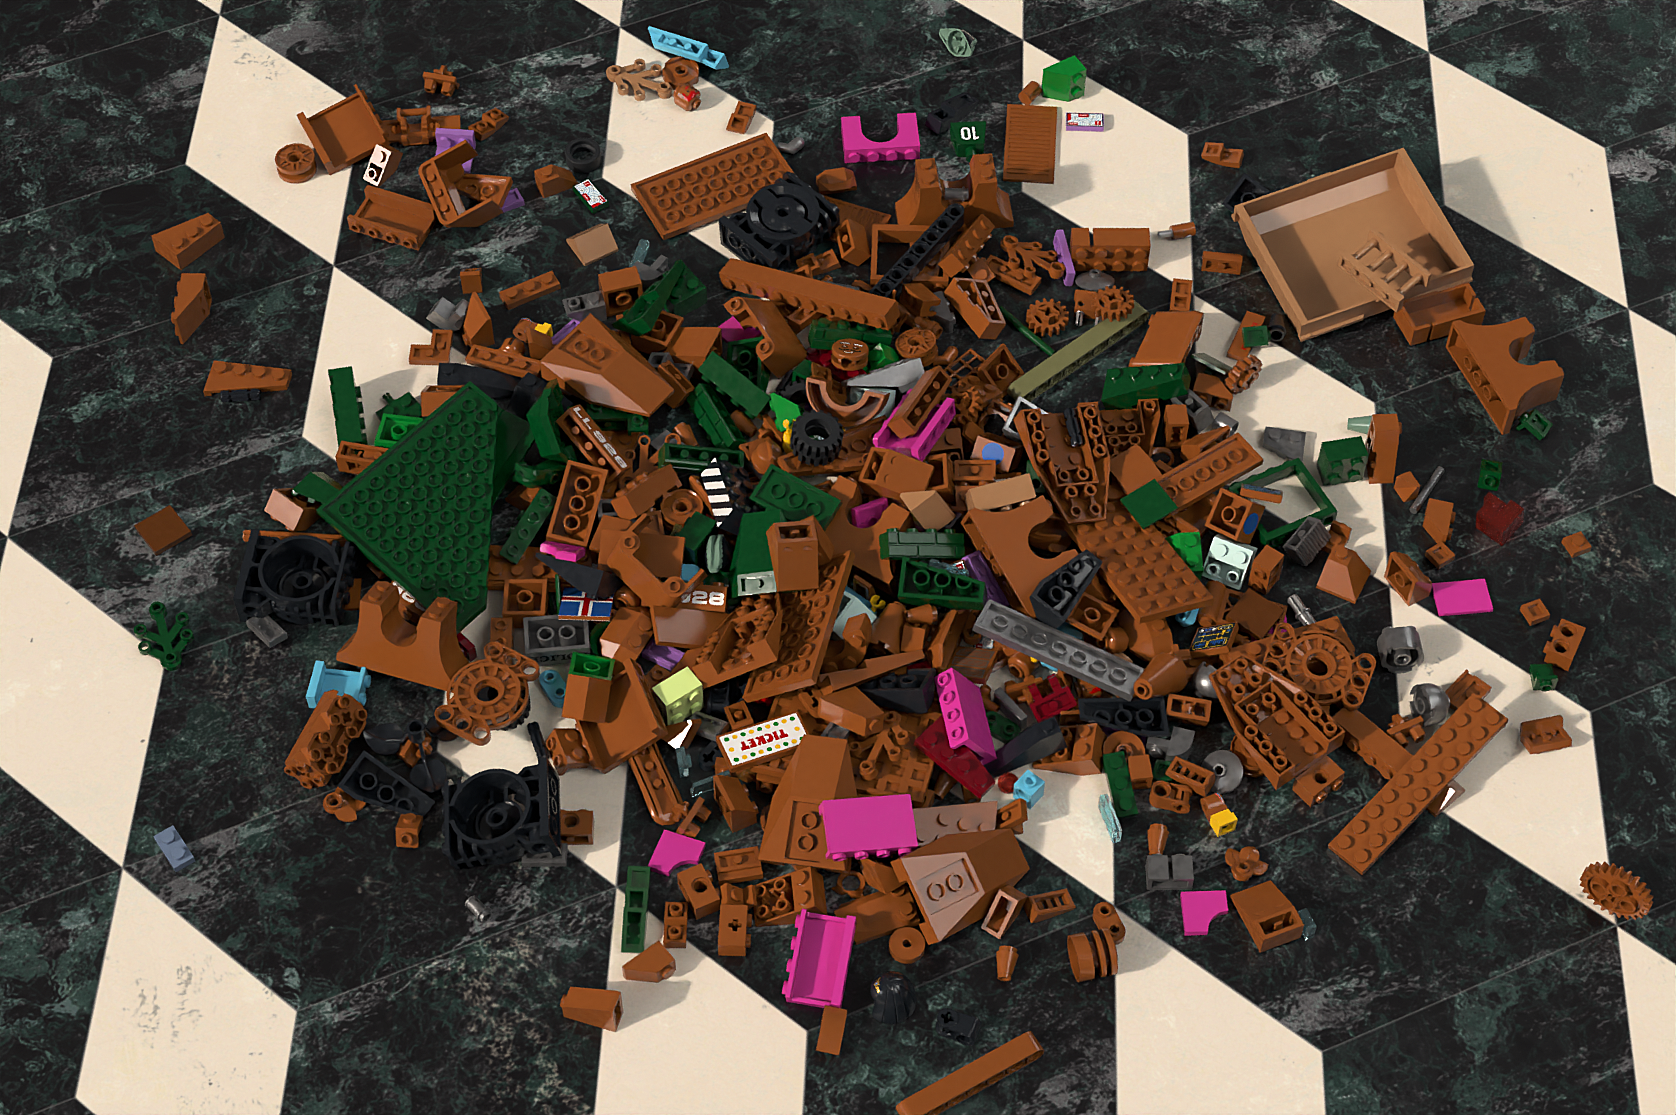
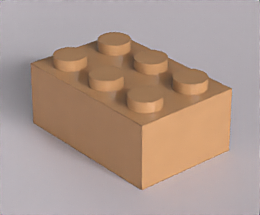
M1029 473L971 488L964 496L967 511L977 508L988 512L1013 510L1036 498Z

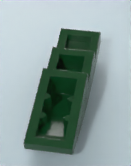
M628 866L625 907L623 909L621 953H641L644 951L651 867Z

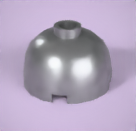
M1203 661L1196 668L1191 679L1192 687L1195 690L1193 695L1199 699L1211 700L1215 704L1219 703L1218 696L1209 680V675L1216 671V669L1211 665L1205 667L1206 662Z
M1432 683L1413 686L1410 691V695H1413V701H1409L1413 718L1421 716L1424 720L1422 727L1433 726L1442 722L1447 716L1450 707V699L1443 689Z

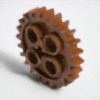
M1596 862L1595 865L1591 863L1585 868L1580 878V881H1582L1580 886L1584 887L1582 892L1588 894L1587 899H1593V904L1600 905L1602 911L1607 909L1609 915L1616 913L1618 918H1621L1623 915L1627 920L1630 917L1634 920H1637L1638 917L1642 919L1644 915L1648 914L1653 904V896L1650 895L1651 890L1645 888L1646 883L1639 882V876L1633 877L1632 871L1625 872L1623 866L1618 869L1614 863L1611 866L1606 862H1603L1602 865L1599 862Z

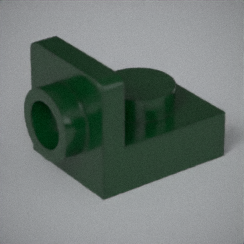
M1267 326L1243 327V347L1265 348L1268 346V342L1271 341V334L1267 330Z
M1535 408L1529 413L1527 411L1518 418L1519 423L1516 429L1519 431L1525 427L1538 440H1541L1546 436L1553 424Z
M1481 460L1478 488L1498 490L1502 474V462Z
M1530 664L1529 672L1533 690H1541L1543 692L1555 690L1558 676L1554 675L1552 664Z

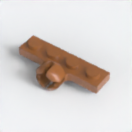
M513 338L505 339L499 349L473 344L465 358L466 363L522 378L528 372L539 378L541 377L540 360L524 357L523 355L526 351L524 343L517 338L514 339L511 345L510 343Z

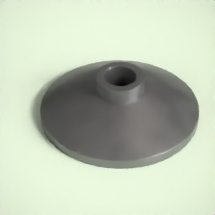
M1092 269L1090 272L1078 275L1075 282L1083 289L1098 291V289L1105 290V286L1113 287L1114 278L1102 273L1098 269Z
M1218 750L1212 752L1204 759L1201 767L1215 772V783L1210 790L1214 793H1229L1236 789L1242 781L1244 774L1242 762L1230 751ZM1219 767L1223 768V772L1221 774H1217L1216 772Z

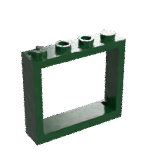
M1299 458L1287 460L1282 465L1268 468L1265 472L1251 475L1243 481L1234 482L1228 486V490L1240 494L1242 483L1264 487L1295 474L1320 508V511L1308 516L1319 519L1327 527L1331 525L1333 520H1336L1338 512ZM1308 516L1268 533L1259 521L1253 538L1261 549L1266 545L1273 549L1284 545Z

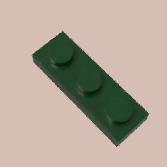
M1124 751L1103 754L1101 758L1117 819L1137 816L1138 809Z

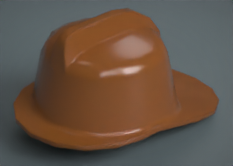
M766 438L755 439L750 443L749 454L751 462L758 473L764 475L770 464L781 469L777 459L782 456V450L777 443Z

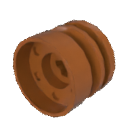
M1107 927L1100 929L1099 934L1096 930H1092L1090 942L1084 932L1067 937L1070 964L1077 982L1094 979L1095 968L1101 978L1106 977L1107 972L1110 976L1118 973L1117 950Z

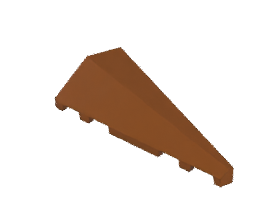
M922 650L866 659L858 668L820 674L815 685L824 696L861 685L925 657Z

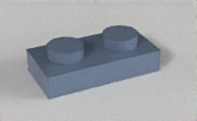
M173 825L153 836L175 872L195 862L194 856Z

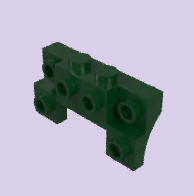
M589 403L581 405L602 431L628 430V435H631V432H645V435H649V417Z

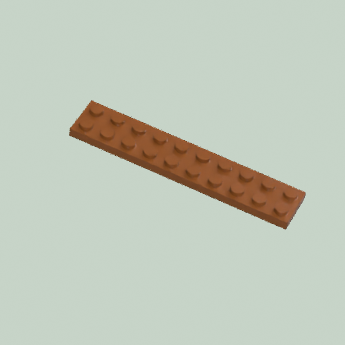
M1473 693L1328 844V848L1363 875L1508 723V718Z

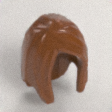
M1054 512L1041 529L1034 534L1028 535L1029 546L1049 552L1066 551L1072 542V538L1058 522L1064 521L1061 514Z

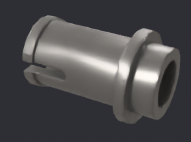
M965 187L945 188V200H962L964 202V200H968V189H965Z
M471 896L466 900L465 906L476 916L478 922L486 923L492 918L491 908L486 907L477 896Z

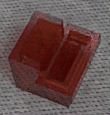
M1488 492L1484 497L1483 507L1476 513V528L1503 546L1523 524L1524 508L1512 500L1506 505V503L1491 492Z

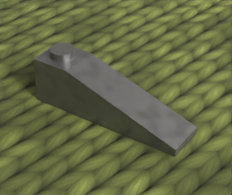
M906 358L888 364L884 368L872 370L868 375L862 374L842 381L841 385L899 387L918 382L924 374V369L920 358Z

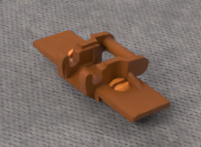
M427 105L426 108H397V119L382 121L383 124L380 125L381 127H386L390 135L387 137L389 143L399 142L403 146L433 142L436 139V128L461 129L460 115L432 117L431 105ZM421 116V123L408 124L407 119L404 117Z

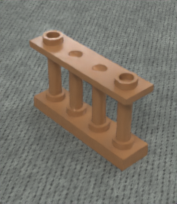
M1370 228L1367 238L1368 243L1355 254H1350L1344 250L1339 256L1338 267L1397 313L1403 307L1405 298L1403 295L1419 282L1427 287L1430 283L1431 273L1426 267L1418 264L1386 239L1381 232ZM1374 247L1383 253L1369 266H1365L1359 261ZM1388 259H1391L1398 265L1384 278H1380L1374 273ZM1405 270L1412 278L1401 288L1395 290L1389 283Z

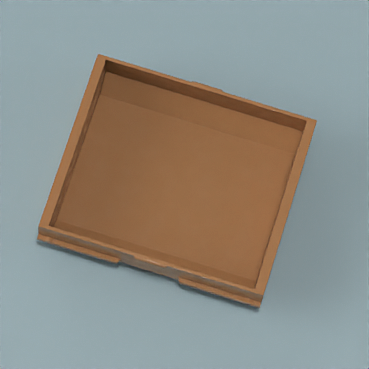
M1404 148L1334 172L1322 174L1305 182L1235 205L1234 213L1231 214L1233 221H1238L1247 246L1291 325L1298 333L1301 342L1391 309L1338 267L1339 256L1344 250L1350 254H1355L1368 243L1367 238L1370 228L1381 232L1386 239L1418 264L1426 267L1431 273L1429 285L1425 287L1420 282L1403 295L1405 297L1404 300L1473 282L1471 276L1474 264ZM1374 247L1359 261L1365 266H1369L1383 253ZM1388 259L1374 273L1380 278H1384L1398 265L1391 259ZM1404 270L1389 285L1398 290L1412 276Z

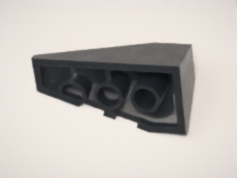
M439 363L437 385H466L471 381L491 399L500 400L512 397L516 385L521 381V377L461 363Z
M528 372L516 385L506 411L528 421L526 414L543 393L547 382ZM563 395L561 403L566 412L567 406L576 405Z
M1086 549L1052 574L1042 579L1029 597L1036 618L1055 629L1062 625L1103 562Z
M1133 697L1131 702L1123 698L1078 699L1080 720L1145 737H1169L1164 697L1146 700Z
M1051 715L1032 723L996 750L997 759L984 765L990 775L996 778L1067 748L1055 716Z

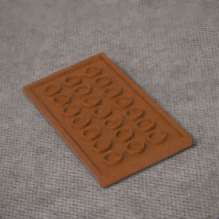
M763 133L632 183L631 190L662 239L666 240L718 220L723 215L728 216L746 209L749 200L757 191L775 184V180L778 178L783 179V174L787 171L791 173L793 171L768 134Z
M1121 501L1107 503L1105 521L1066 524L1065 521H1058L1082 552L1087 549L1103 562L1098 569V573L1139 624L1213 605L1214 597L1158 529L1151 525L1143 530Z
M851 550L832 555L831 561L818 566V589L797 593L780 592L783 614L778 661L751 671L742 697L747 703L816 684L854 562L855 554Z

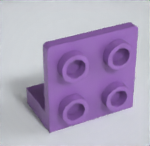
M436 128V155L464 140L474 149L476 148L474 130ZM473 158L462 164L465 173L469 174L471 172Z

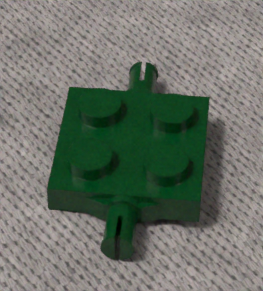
M410 392L395 400L390 393L384 394L382 398L386 401L387 405L375 412L380 421L383 413L423 418V420L427 417L422 416L421 405Z

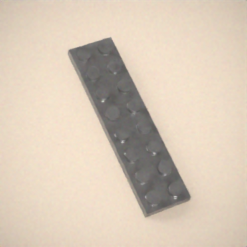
M990 599L987 601L972 630L1130 702L1135 693L1134 683L1144 671V668Z

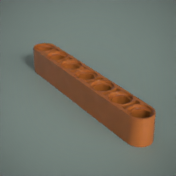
M1031 1031L1025 1032L902 1100L895 1109L899 1115H938L1034 1062L1045 1051Z

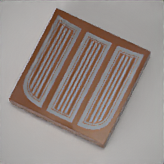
M957 646L946 670L952 667L971 682L986 685L999 654L996 650Z

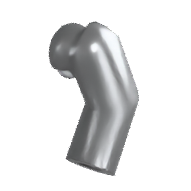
M796 137L788 144L779 142L777 149L779 152L795 154L803 148L804 139Z

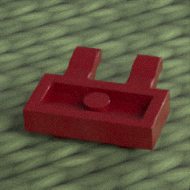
M1055 673L1047 676L1053 692L1043 697L1035 683L1027 686L1034 699L1033 702L1029 703V706L1037 721L1051 715L1056 716L1061 711H1066L1078 705L1068 685L1061 687Z

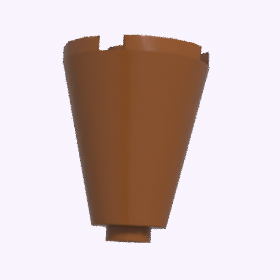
M896 601L889 603L872 624V636L866 654L874 657L875 654L883 657L901 653L903 629L906 622L904 604Z
M1162 652L1153 657L1134 683V691L1139 698L1144 700L1176 694L1187 685V667L1177 655Z

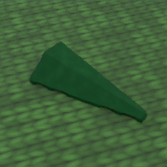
M681 259L677 260L669 272L665 271L662 274L664 278L661 281L654 282L635 301L629 310L626 309L623 312L624 317L614 321L611 325L615 329L638 337L651 331L685 267L684 262Z
M310 472L292 489L291 495L295 497L304 496L308 498V502H316L322 505L342 489L343 486L324 472Z

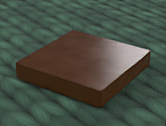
M170 505L134 525L135 530L156 556L192 536L190 529Z
M1248 588L1226 615L1225 620L1230 623L1237 622L1240 627L1239 629L1256 640H1260L1268 634L1283 615L1284 610Z

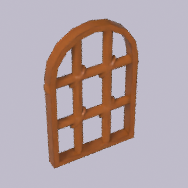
M970 348L948 365L944 371H949L952 373L949 375L951 378L957 377L960 381L974 373L978 374L977 370L982 363L973 368L969 365L971 362L978 358L983 363L985 359ZM970 353L974 355L968 362L962 360ZM958 362L964 364L956 371L950 369ZM964 368L971 370L964 377H960L957 374ZM957 381V382H956L954 385H952V386H949V385H948L947 389H949V390H951V391H952V388H954L955 390H958V388H956V386L959 385V381Z

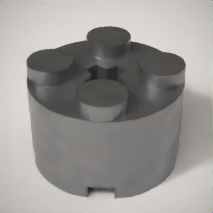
M1389 626L1382 630V634L1377 640V647L1383 668H1388V671L1391 673H1406L1412 671L1413 666L1418 665L1419 667L1423 663L1424 653L1421 640L1414 626L1395 628Z

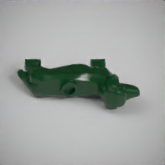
M552 459L536 466H526L524 461L517 462L514 468L517 471H515L512 481L519 482L528 488L549 484L554 485L555 483L562 482L567 464Z

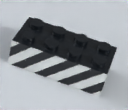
M715 457L701 473V477L718 528L738 536L742 515L745 513L761 512L759 505L749 499L754 490L747 470L742 467L738 468L726 460L722 461Z

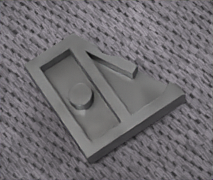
M1266 426L1263 447L1270 452H1275L1283 459L1286 457L1290 460L1299 458L1303 461L1306 432Z

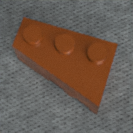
M209 213L151 236L156 252L180 270L184 269L225 238L221 222Z
M957 277L952 279L944 291V295L979 338L996 339L1006 325V322L987 280Z
M1372 414L1365 442L1369 455L1366 464L1369 484L1394 482L1399 434H1402V423L1398 422L1397 414Z
M669 464L650 473L644 471L636 476L637 479L628 482L625 488L615 493L616 497L610 502L619 518L631 520L655 505V501L661 496L665 498L669 495V491L681 487L682 483L672 465Z

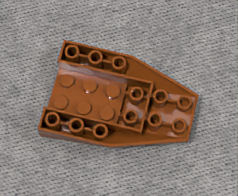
M591 313L540 360L542 378L547 381L557 378L560 388L589 404L650 417L674 393V389L635 348Z
M1097 404L1078 405L1075 408V417L1078 419L1081 431L1079 435H1082L1083 444L1079 447L1071 445L1070 439L1072 437H1069L1065 422L1067 419L1064 418L1063 413L1041 414L1040 408L1021 410L1013 421L1036 474L1065 523L1076 524L1105 521L1111 459Z
M780 592L743 598L730 615L707 637L692 666L704 689L778 661L783 614Z
M1240 654L1209 675V680L1235 734L1275 790L1342 745L1346 731L1300 685L1248 656Z
M803 735L772 797L759 851V861L785 866V864L811 866L813 868L825 869L828 872L850 874L852 857H846V860L843 861L826 859L828 849L823 815H819L818 808L823 800L858 798L847 739Z
M1011 828L947 834L890 862L899 883L907 880L925 919L919 926L928 945L940 942L984 918L988 914L999 889L1007 885L1013 887L1030 869Z

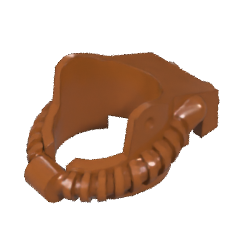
M999 397L992 399L987 410L984 413L982 412L979 419H977L976 425L984 431V425L987 424L990 416L993 414L1000 415L1006 422L1014 404L1009 402L1006 404Z

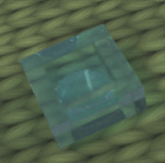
M684 747L676 748V759L680 777L689 776L688 768L692 767L690 754L686 755Z
M1307 908L1299 910L1298 914L1304 924L1302 935L1305 940L1313 938L1316 925Z

